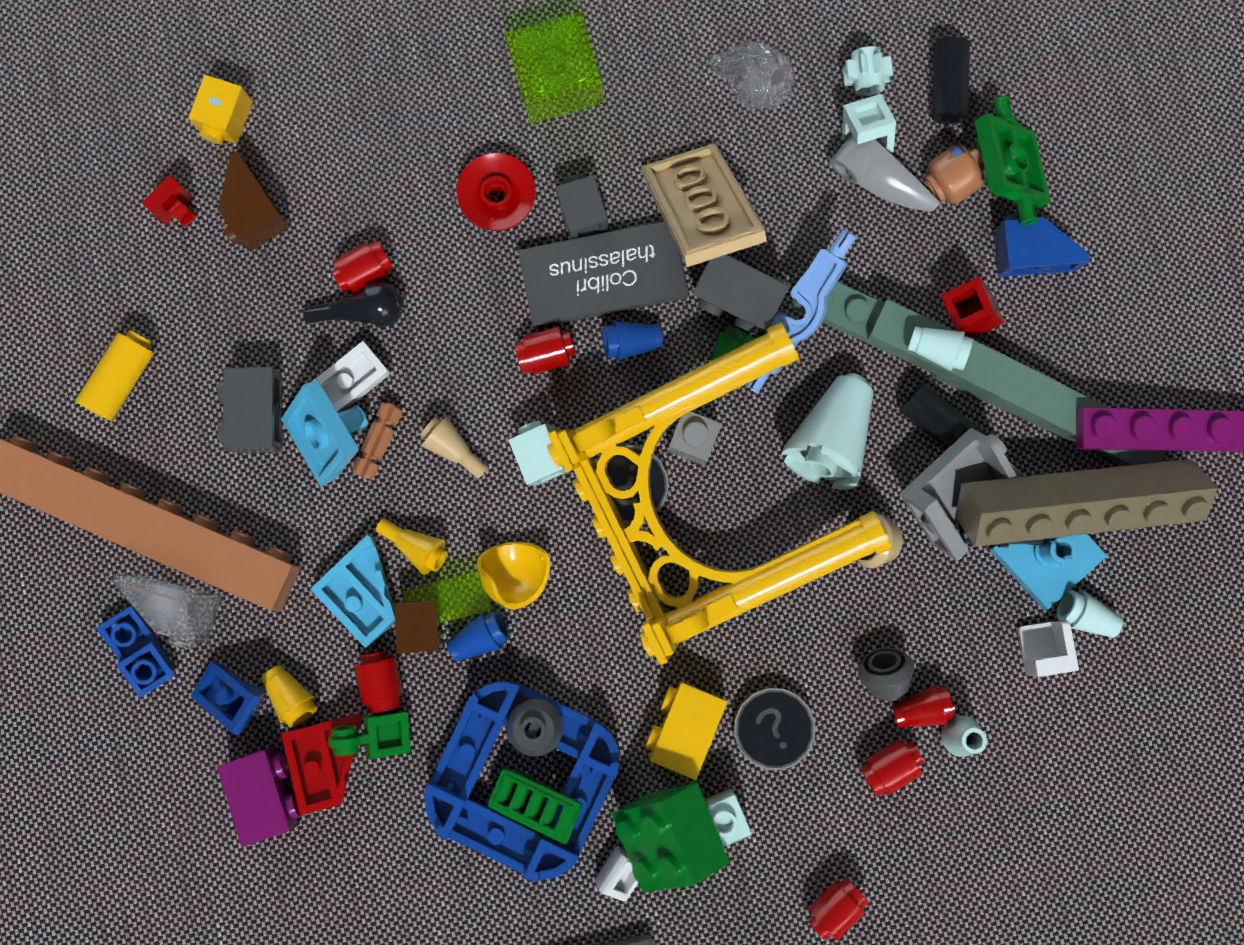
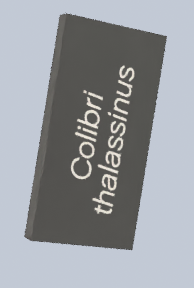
M665 221L517 250L533 329L688 299L679 250Z

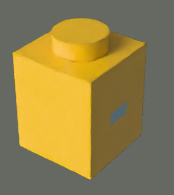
M204 75L188 119L199 130V135L202 138L216 144H222L223 140L237 144L253 101L242 86Z

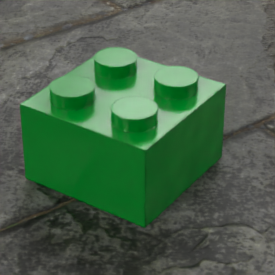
M697 782L647 793L611 813L616 825L617 836L624 845L632 865L633 876L639 883L642 893L695 886L730 864Z

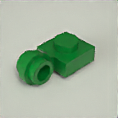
M404 709L363 715L364 732L359 733L356 725H342L332 728V735L328 737L329 747L333 748V754L338 756L358 753L359 745L365 744L366 757L369 759L411 753L408 712Z

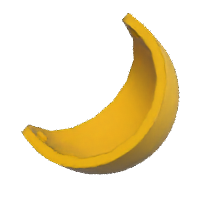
M508 542L493 546L483 552L477 560V569L481 584L492 600L504 608L518 609L535 601L543 592L549 577L550 558L548 553L538 545L527 542Z

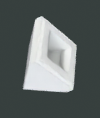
M617 845L595 878V883L602 894L625 902L638 882L633 876L632 865L626 851Z

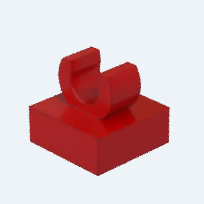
M171 175L142 202L165 225L175 218L186 228L197 217L186 207L194 197Z

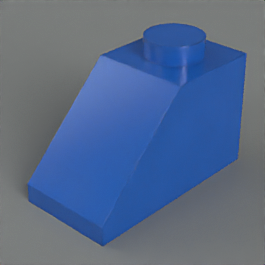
M1019 214L1010 215L993 231L998 278L1076 272L1090 261L1087 251L1045 217L1038 218V221L1033 225L1023 226L1020 225Z

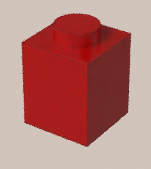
M980 277L941 295L956 331L965 332L964 335L969 338H974L1005 323L990 288Z

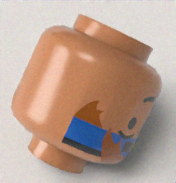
M957 144L932 159L927 166L929 174L924 176L928 187L940 203L946 200L950 204H957L983 187L984 176L982 171L985 170L983 158L976 148L968 151L964 146Z

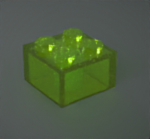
M581 12L504 33L508 54L529 124L603 104V85Z

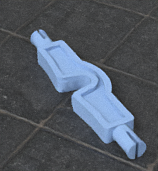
M841 229L829 250L821 249L808 270L792 288L791 297L796 299L805 308V317L798 320L793 316L780 312L773 319L771 326L782 322L794 348H796L800 341L810 337L821 325L827 310V297L847 267L848 263L843 260V257L857 237L844 229ZM784 366L745 384V386L751 388L753 392L759 393L770 373L778 374Z

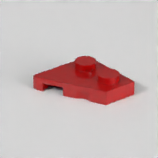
M361 712L281 734L300 816L342 804L354 754L334 755L333 748L329 747L328 737L332 735V728L342 725H356L359 732L362 721Z

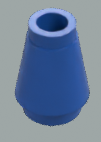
M612 321V325L603 326L602 329L603 348L606 358L615 357L619 361L656 348H662L663 338L659 324Z
M497 611L489 614L483 612L451 639L447 640L446 645L452 658L459 662L463 659L503 648V643L510 640V633L506 623Z

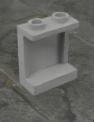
M972 428L965 432L900 493V496L932 545L957 562L969 551L959 535V521L955 516L962 483L1022 477L1019 470L1006 458L1007 448L1000 439L993 434L985 436Z

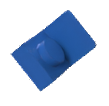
M211 660L190 697L231 733L239 735L249 726L267 695V691L265 688L244 682L224 664Z

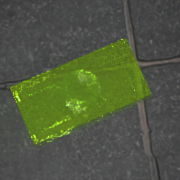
M478 571L403 591L405 603L436 602L438 624L493 609L491 599L481 584Z

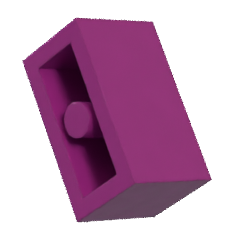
M276 746L217 766L241 848L288 832L300 824L295 793H290L286 777L289 776L288 764L282 753L278 754Z

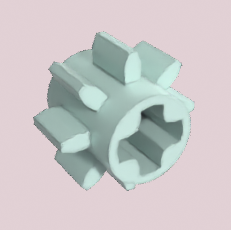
M875 46L862 47L851 53L852 60H846V67H843L845 86L854 85L855 94L859 96H870L882 92L885 89L884 83H889L890 76L893 75L891 56L882 58L881 49Z

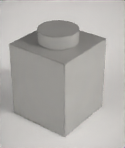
M694 412L680 417L667 452L704 466L708 461L722 424Z

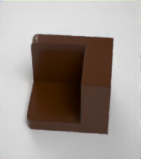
M436 602L394 604L397 654L444 650L443 634L438 632Z

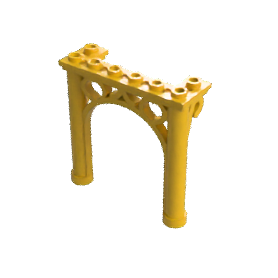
M782 322L767 328L768 333L577 429L554 430L547 434L551 441L547 448L553 462L557 467L563 466L566 472L574 470L577 479L573 480L575 489L583 502L589 500L595 513L591 517L594 528L600 538L607 537L613 550L609 554L612 565L618 575L625 574L631 589L627 590L630 602L637 612L643 611L647 619L641 626L644 631L640 634L643 647L650 657L656 656L660 665L668 662L680 642L871 553L876 552L879 555L892 549L889 539L873 510L855 521L761 565L745 570H723L703 564L683 551L669 536L657 515L650 488V469L654 451L660 438L669 426L683 415L782 366L785 367L799 360L800 358ZM654 427L644 444L641 455L629 447L619 446L620 443ZM601 453L602 455L596 465L593 457ZM615 455H623L638 466L636 482L630 489L623 490L617 488L608 475V462ZM639 492L640 502L633 503L635 509L634 519L626 527L612 496L614 498L626 499L635 496ZM645 521H647L651 530L641 529ZM634 542H646L652 545L656 551L663 547L668 554H663L656 559L650 568V572H648ZM676 563L689 570V589L685 594L673 596L666 592L659 578V570L664 564ZM699 576L728 583L694 599V595L698 590ZM664 604L668 606H674L677 608L671 611H667Z

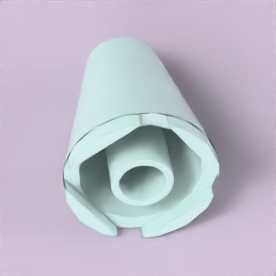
M849 373L846 376H838L785 444L782 450V456L787 455L784 463L796 474L816 484H819L822 478L834 481L831 488L839 490L852 489L858 485L862 473L873 399V389L868 385L869 383L864 377Z

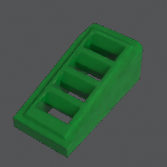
M504 768L501 771L488 802V807L563 844L568 843L583 806L579 801L522 771ZM531 790L533 791V793L528 802L526 810H523L522 808L527 799L529 791ZM546 797L548 801L539 819L537 816ZM561 804L564 807L554 827L551 825L558 805Z

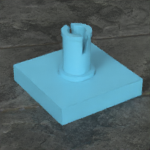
M318 379L302 386L281 418L320 487L334 481L359 451L350 434L367 427L366 415L358 405L351 406V408L337 413Z
M1088 534L1048 538L1045 546L1009 544L1007 548H998L995 544L988 549L1043 610H1049L1107 557Z

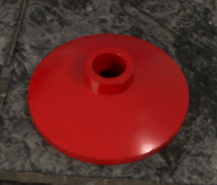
M489 153L474 159L464 168L458 179L456 194L462 213L472 224L489 231H503L517 226L529 215L535 202L536 189L533 176L524 163L508 154ZM501 191L505 194L504 199L500 202H494L490 199L492 193Z

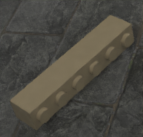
M1192 459L968 482L961 485L955 516L974 547L1207 521L1218 487Z

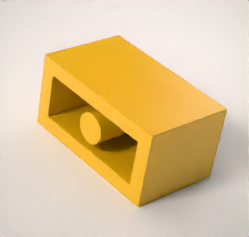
M680 680L677 688L669 686L660 708L666 711L661 727L653 725L645 745L646 749L651 750L649 761L697 780L727 701Z

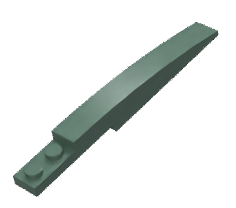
M839 282L835 284L827 297V310L822 323L935 374L934 379L1071 442L1076 443V409L1083 407L1107 408L1054 379L973 340L963 371L955 368L949 371L908 350V346L915 326L954 330L888 299L883 303ZM796 300L792 309L806 314L805 308ZM1091 450L1124 466L1162 462L1167 452Z

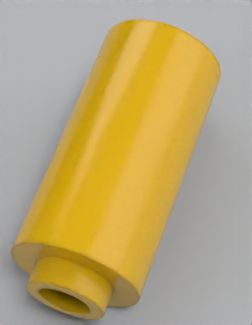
M130 329L126 336L118 332L75 401L97 415L113 421L154 355V352L148 349L151 341Z

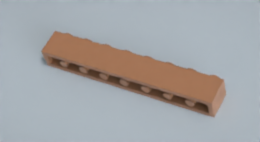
M13 435L11 441L0 438L1 494L270 611L283 610L302 566L291 562L293 554L274 546H270L268 552L254 546L257 539L237 530H233L231 536L217 530L220 523L200 514H196L194 520L181 514L183 507L162 498L159 499L157 504L144 498L147 491L125 482L119 488L108 483L110 475L88 466L84 472L71 467L74 462L73 459L50 450L48 456L35 451L38 444L20 436Z

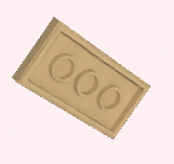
M713 143L641 167L643 178L686 267L767 242L766 232L716 144Z

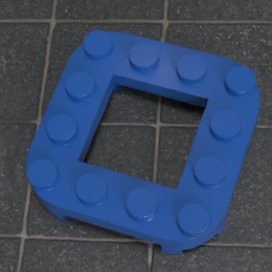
M513 681L492 682L475 692L465 704V709L430 782L425 788L423 800H425L426 813L429 821L435 828L434 832L446 841L450 838L524 874L523 878L539 882V880L555 878L570 870L577 862L614 779H616L619 769L618 743L611 731L594 718L523 684ZM528 699L546 700L557 708L561 714L564 727L562 738L555 748L577 758L562 793L579 801L583 806L567 844L550 838L469 797L503 725H507L510 713L519 703ZM530 722L526 725V730L529 729L531 725ZM541 729L538 730L537 736L541 734ZM561 804L558 805L551 825L554 827L564 807Z

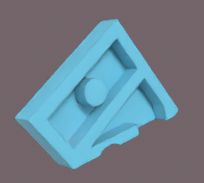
M367 534L310 588L365 648H369L395 623V607L375 539Z

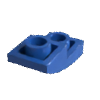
M135 603L96 627L119 659V662L116 664L117 668L139 698L176 675V671L165 649Z

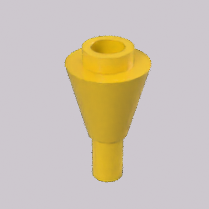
M386 518L381 519L378 523L376 532L394 542L396 547L422 575H426L430 571H438L447 557L445 540L408 529L404 530Z

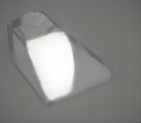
M114 573L112 579L114 585L155 633L169 637L168 644L193 649L194 643L209 642L222 595L145 575Z

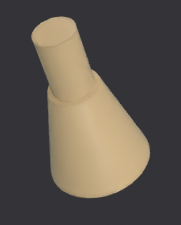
M447 416L442 421L434 417L419 434L425 439L421 447L456 464H461L477 479L488 469L487 465L469 451L470 448Z

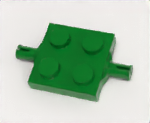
M1002 96L992 102L996 116L987 113L974 121L978 136L976 144L982 154L986 171L984 179L990 193L1012 200L1017 206L1020 225L1030 226L1038 221L1035 208L1039 209L1051 202L1035 131L1023 127L1016 121L1012 114L1010 98Z

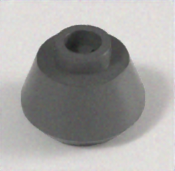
M880 648L868 653L859 664L857 671L859 679L874 697L884 701H894L909 690L915 667L912 658L901 650Z
M528 699L519 703L510 713L507 720V735L510 743L520 753L528 756H542L551 752L559 744L563 735V720L560 712L550 702L542 699ZM530 722L531 725L529 729L526 730V725ZM541 729V734L537 736L538 730Z

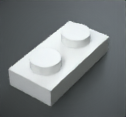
M362 341L315 380L318 379L335 410L339 413L347 410L391 373L368 345Z

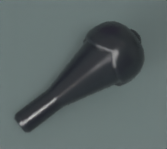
M374 282L367 284L364 290L335 303L305 308L303 310V318L307 323L344 320L371 323L378 328L394 325L399 320L404 300L392 284L388 282Z

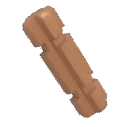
M387 402L380 404L375 415L378 417L377 422H372L360 451L363 454L361 457L357 456L352 470L355 474L366 479L374 478L379 467L376 463L378 459L382 460L394 433L392 429L393 424L397 425L402 415V410L399 407Z

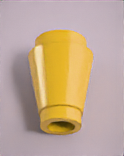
M282 665L273 667L261 677V681L265 685L264 687L280 723H286L289 728H295L307 721L317 711V707L313 703L315 697L288 671H285Z

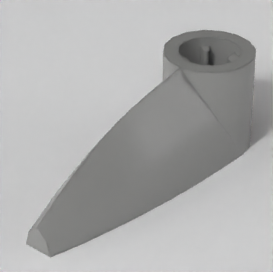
M851 135L830 159L832 168L842 178L850 183L859 184L886 201L911 209L931 212L940 205V202L875 139L857 145L853 135Z

